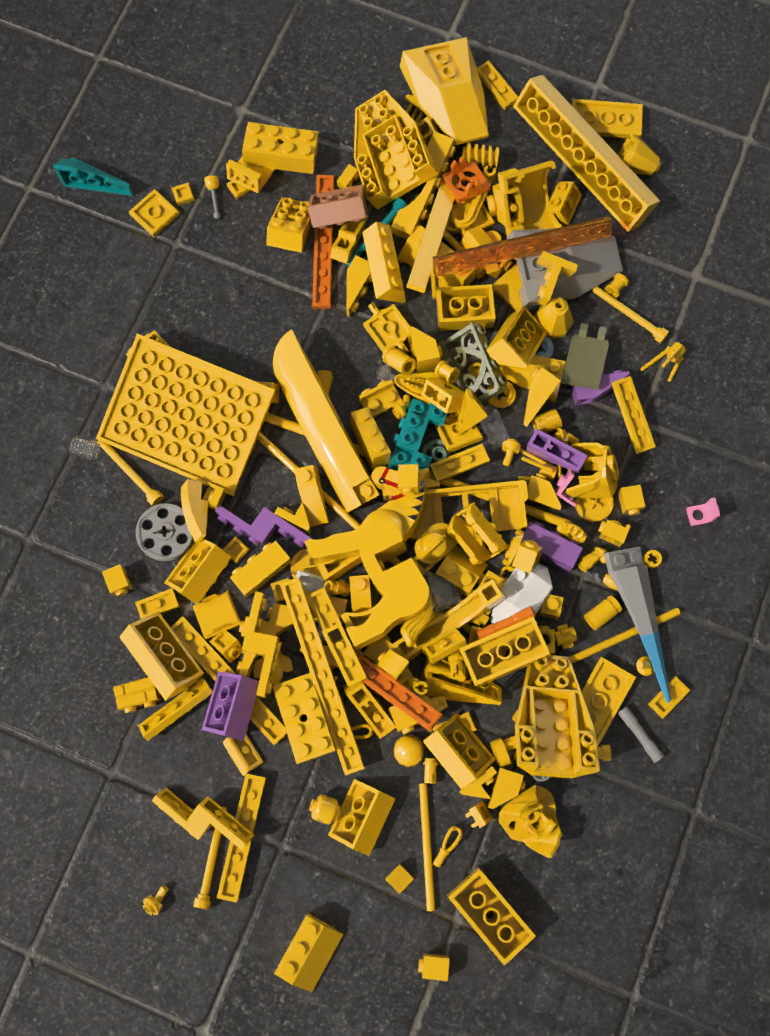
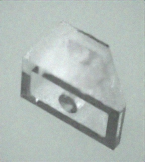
M487 404L484 407L488 417L477 423L493 450L496 451L502 447L504 441L510 438L499 411Z
M430 571L424 573L423 577L432 595L433 612L435 614L449 611L460 603V594L455 590L454 584Z

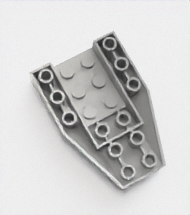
M563 228L515 230L511 231L507 237L511 256H516L523 286L519 293L522 306L524 305L526 308L542 305L538 303L540 298L538 292L541 285H544L546 282L544 275L548 268L536 263L543 251L578 265L576 272L571 277L559 273L550 300L558 297L564 300L576 299L611 279L615 274L623 272L615 236Z

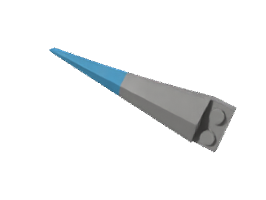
M640 546L605 553L608 573L619 591L640 635L666 702H670L647 565H644Z

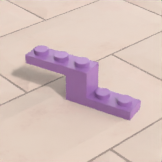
M220 505L215 510L219 521L225 525L231 524L234 526L233 530L240 535L245 533L249 536V540L257 546L259 543L265 546L277 528L281 535L284 537L289 535L294 539L293 542L301 548L307 547L305 541L312 539L265 507L252 525L247 524Z

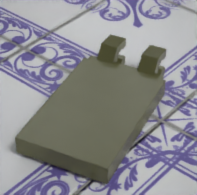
M581 323L579 335L572 337L561 383L599 390L609 348L608 340H605L607 328L600 326L597 338L587 337L589 324Z

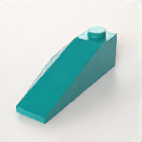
M63 158L54 164L53 168L64 187L133 196L129 183L75 158Z

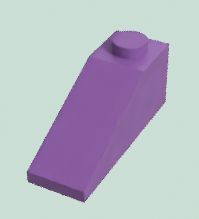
M538 429L532 435L526 450L545 461L577 473L588 456Z

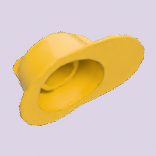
M436 523L418 538L415 544V554L423 563L433 564L440 561L452 550L456 539L448 535L449 525Z

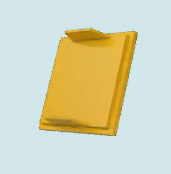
M229 591L219 595L213 594L202 599L201 603L193 606L205 640L241 624Z

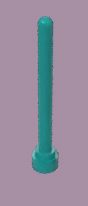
M397 198L393 203L391 212L381 223L389 225L396 217L397 212L406 207L407 204L402 199ZM365 242L350 257L347 263L348 266H350L356 255L361 257L366 251Z

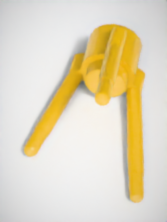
M675 342L671 347L668 346L662 353L645 364L640 370L644 371L667 354V359L662 364V367H666L670 361H676L668 378L670 382L680 363L684 360L683 355L686 349L682 344Z
M520 448L519 452L531 458L522 457L523 461L539 467V474L547 477L546 481L554 480L558 467ZM530 476L518 477L519 480L529 481L531 478Z

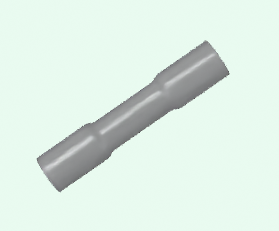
M627 706L621 709L618 715L635 734L653 762L655 763L663 758L662 752L645 733Z

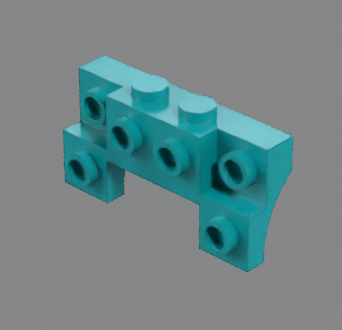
M412 398L406 418L402 417L398 426L402 428L400 434L396 433L392 444L396 446L388 468L398 471V465L418 464L419 471L429 468L432 457L419 453L418 450L427 424L431 423L443 427L447 413L432 403L428 404Z

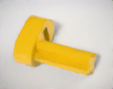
M516 736L504 740L498 738L490 742L491 749L500 768L511 764L507 752L516 748Z

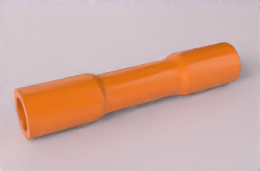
M529 606L508 618L477 630L478 637L482 639L530 617H536L532 606Z

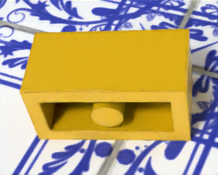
M349 164L337 180V187L340 189L352 187L353 182L359 177L358 169Z

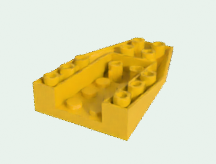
M467 37L403 51L400 68L420 109L448 137L454 139L455 145L487 138L489 134L484 90Z
M386 90L355 108L354 160L367 200L376 209L382 208L439 174L416 122Z

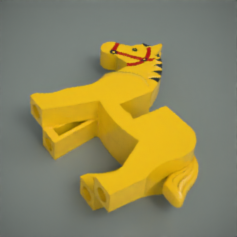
M384 466L375 468L371 474L373 483L378 489L386 490L391 500L370 513L361 525L353 531L334 534L325 539H308L305 541L325 582L336 580L363 562L374 586L382 596L379 603L367 611L360 613L346 612L341 615L349 637L357 650L385 637L396 625L401 624L403 625L400 632L406 645L413 647L432 616V595L427 582L413 559L410 558L388 570L383 565L384 562L407 551L406 541L415 530L423 509L425 499L424 482L429 476L428 468L420 471L419 494H414L413 496L399 494L398 471Z

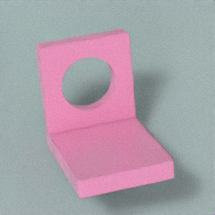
M569 470L566 476L562 475L555 490L556 495L575 507L577 505L576 499L564 492V489L574 477V471Z
M711 498L705 504L686 508L691 526L713 522L720 516V509L715 498ZM700 510L703 513L702 520L694 519L693 511Z

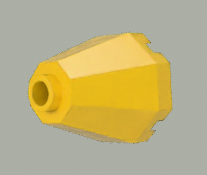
M631 133V139L627 138L618 156L635 174L652 175L654 172L656 173L661 166V162H659L660 157L639 136Z
M560 297L551 299L546 305H541L534 315V318L547 332L546 336L550 340L565 337L574 323L567 301Z

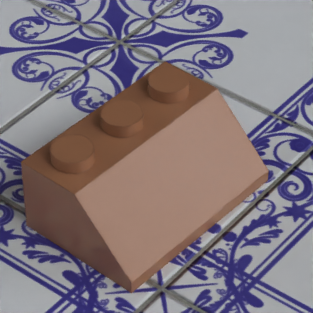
M363 184L311 195L308 211L313 228L318 227L322 229L331 224L342 225L346 221L353 220L358 222L366 218L367 207Z

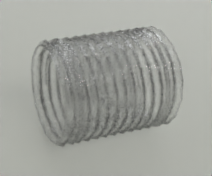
M76 435L70 443L69 452L71 455L95 461L100 452V443Z

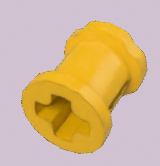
M617 273L611 284L605 287V291L612 297L617 298L620 295V291L629 284V281L624 275Z
M442 360L437 364L435 374L443 376L447 382L452 384L458 379L460 370L457 367H451L447 361Z

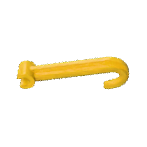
M488 166L483 169V175L491 187L496 180V169L494 168L492 173H488ZM488 191L473 198L463 220L456 219L457 209H453L451 221L454 226L465 229L475 223Z

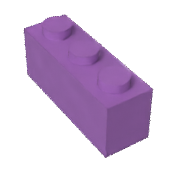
M538 522L529 523L521 540V543L523 540L535 541L538 546L542 547L541 558L569 572L574 567L582 550L578 542L571 539L566 540L562 538L560 533L556 531L550 532L544 529V526Z

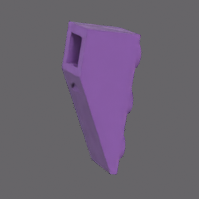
M617 370L612 372V374L602 373L599 390L571 385L574 405L593 404L613 390L612 382L628 377L629 371Z

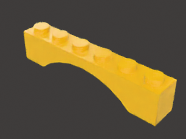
M435 131L427 148L439 174L426 182L422 192L413 202L397 212L391 226L392 234L404 239H408L419 227L421 220L424 221L426 218V208L428 204H432L435 188H439L442 181L440 177L442 173L447 171L449 165L448 159L453 157L456 150L453 138Z
M491 579L477 588L458 605L431 621L418 636L413 647H408L403 637L393 643L400 656L411 661L423 653L421 646L453 628L457 630L462 628L507 597L498 582Z

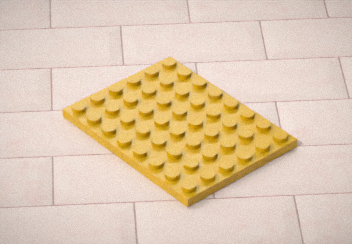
M137 334L96 439L190 479L202 482V484L214 489L217 486L223 488L226 494L234 496L276 390Z

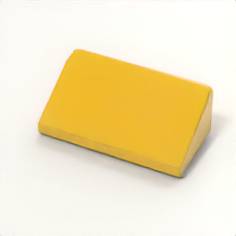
M245 735L244 741L230 737L223 741V745L243 776L264 763L247 735Z

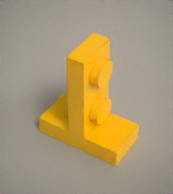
M543 251L538 257L536 264L548 269L544 275L546 282L544 285H541L538 296H540L538 303L546 305L550 301L559 273L571 277L576 272L578 265Z

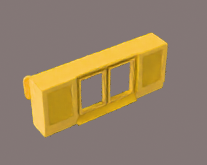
M525 480L425 490L421 516L409 538L411 540H418L432 525L444 523L441 497L462 495L463 508L469 505L468 494L488 492L492 520L489 523L497 532L526 529L525 501L528 500L527 483Z

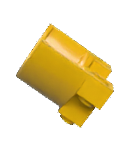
M547 161L520 170L513 168L498 173L499 184L492 187L497 220L505 226L507 237L511 231L562 228L554 213H547L545 211L549 203L547 176L551 168L556 169L555 162Z

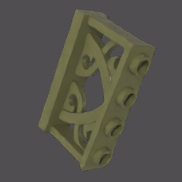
M471 322L451 337L437 343V346H441L442 359L447 361L451 367H457L460 370V375L453 385L464 392L466 388H469L475 395L481 390L484 394L478 397V399L484 404L508 390L507 379L501 373L500 365L486 351L491 343L486 338L485 328L479 323ZM473 333L476 342L473 344L472 338L468 340V347H466V338L469 334ZM461 340V347L454 348L453 345ZM468 354L481 359L478 378L471 374H465L463 371L468 362ZM458 358H462V359H463V362H462L461 364H460ZM491 377L494 387L491 390H486L483 384L492 385L489 383V378ZM472 379L475 383L471 382L469 385L467 380Z

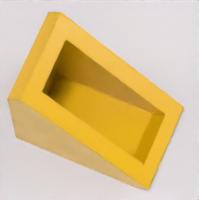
M466 388L458 420L462 431L468 430L488 417L485 407L469 388Z

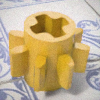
M567 624L558 626V631H555L556 645H562L563 649L574 646L573 642L577 641L574 628H568Z

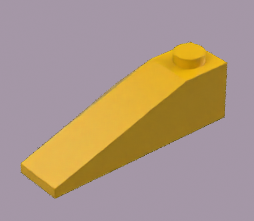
M426 657L420 680L427 683L428 687H425V689H428V691L423 695L432 698L444 696L445 700L494 705L502 703V688L497 684L490 682L477 688L473 683L467 666L464 682L428 672Z

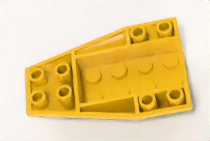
M551 655L527 666L515 724L517 766L531 775L576 778L600 771L596 731L571 661L566 656Z

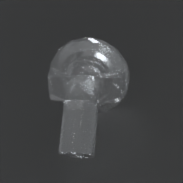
M386 364L378 368L376 378L381 382L391 379L394 382L396 374H391L392 369Z

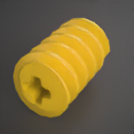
M468 143L463 148L462 158L467 162L474 160L477 166L481 163L482 168H485L488 164L491 170L494 165L497 168L499 147H496L493 151L492 146H489L486 150L485 145L478 149V144L471 148V143Z

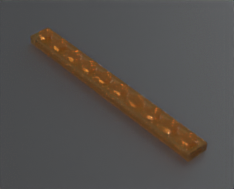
M609 216L433 256L434 275L436 277L538 254L543 251H551L611 237L612 219Z

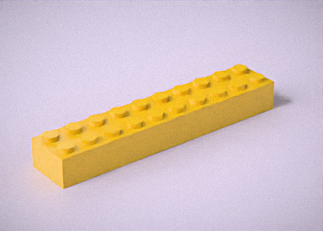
M544 75L529 79L513 107L628 232L640 227L660 200Z

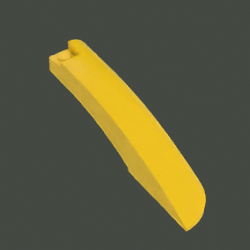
M291 329L280 339L275 348L273 356L274 373L313 452L348 513L379 496L380 492L374 485L327 391Z

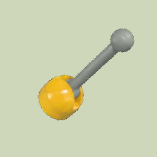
M211 175L205 177L204 181L206 188L212 191L215 211L213 216L215 219H219L221 215L218 212L215 190L219 187V178Z

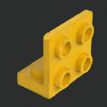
M243 156L238 162L229 160L226 164L227 179L256 193L260 192L275 171L273 168L243 164Z

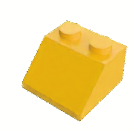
M409 327L408 343L412 358L416 361V373L435 371L437 364L442 361L441 346H437L434 338L414 327Z
M456 545L443 560L435 574V578L468 597L488 564L483 562L479 565H473L465 550Z

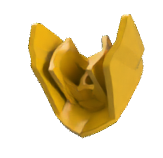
M599 443L571 444V447L588 455L583 463L584 471H597V473L591 476H579L580 484L567 488L566 494L573 498H612L618 487L619 469L615 455H612L611 448Z
M534 785L509 801L499 812V823L512 840L521 841L532 850L548 858L554 855L559 847L562 832L556 817V806L551 792L541 786Z

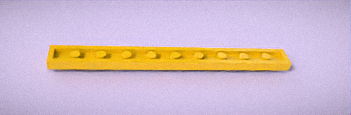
M300 577L280 583L344 773L348 775L365 769Z

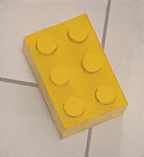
M492 284L437 288L436 305L439 331L461 330L471 322L479 323L484 328L494 327L495 309Z

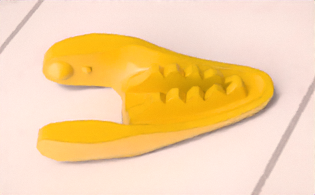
M435 372L411 373L410 375L398 374L395 376L394 382L399 388L413 397L431 404V402L421 396L425 381L429 378L443 376H438Z

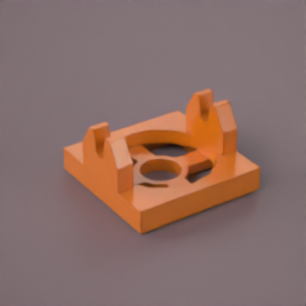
M460 157L458 163L456 160L452 162L450 171L442 174L444 183L458 204L490 190V184L474 160L467 163L465 159ZM469 171L476 175L470 178L466 177L463 173ZM458 176L460 179L459 183L453 185V178ZM464 180L470 181L466 187L461 185V182Z

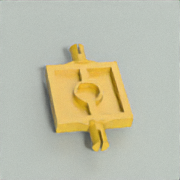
M372 302V305L369 304L368 308H370L374 315L364 322L363 326L382 353L388 347L394 346L408 354L409 350L404 342L408 339L410 326L396 306L393 304L386 309L379 310L375 302Z

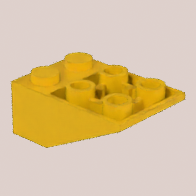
M281 197L267 226V246L302 253L311 226L308 211L309 202Z

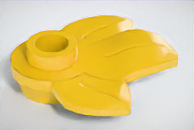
M281 651L280 654H276L274 661L277 662V669L275 674L271 675L270 682H273V685L281 682L283 672H290L293 669L289 657L282 655ZM264 656L254 664L253 673L256 679L261 676Z

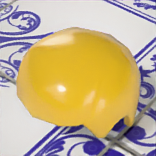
M405 734L397 739L394 746V756L399 764L411 767L417 765L422 760L424 745L418 736Z

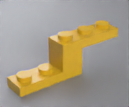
M323 587L307 595L306 597L323 630L322 633L348 687L367 678L325 588Z
M255 591L242 651L265 657L256 695L266 698L267 694H271L273 682H270L271 675L276 672L277 662L274 661L276 654H280L282 643L279 642L277 636L257 633V630H261L263 618H260L262 610L265 611L267 599H265L263 593Z
M166 787L152 799V802L197 840L212 825L241 850L255 836L209 796L201 801L195 810H192Z

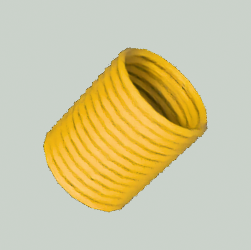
M555 409L532 419L534 430L538 429L546 434L562 427L560 415Z

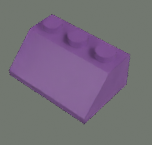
M218 671L202 730L244 741L253 712L259 681L242 675Z

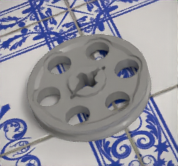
M158 504L146 510L139 518L136 526V540L141 550L147 556L158 561H171L184 555L190 548L193 537L186 522L182 526L176 524L177 517L184 516L182 508L173 504ZM162 509L168 510V516L164 519L158 516L159 511ZM148 520L152 521V528L144 530L143 523ZM164 528L170 531L166 537L163 534H159L164 531ZM182 534L188 537L185 544H179L177 541L178 537ZM148 539H153L155 542L151 549H147L144 546L145 541ZM165 546L172 547V553L168 556L162 554V549Z

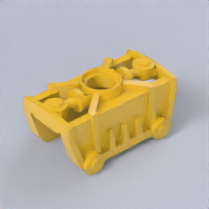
M475 502L469 504L451 518L447 533L451 538L454 537L469 555L470 562L473 565H479L508 549L509 544L505 543L501 538L502 535L497 533L484 517V512L476 507ZM460 514H462L463 517L466 518L467 522H464V520L460 517ZM485 543L488 545L489 550L492 552V554H490V552L486 549Z

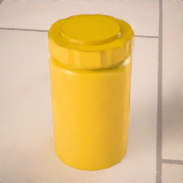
M394 346L388 347L383 352V362L400 373L410 375L415 370V359Z
M608 596L587 612L584 618L589 626L596 631L615 617L617 613H620L622 608L613 596Z

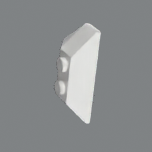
M538 563L530 574L515 568L501 588L507 598L493 607L490 622L497 623L529 606H532L535 614H537L553 590L548 568Z

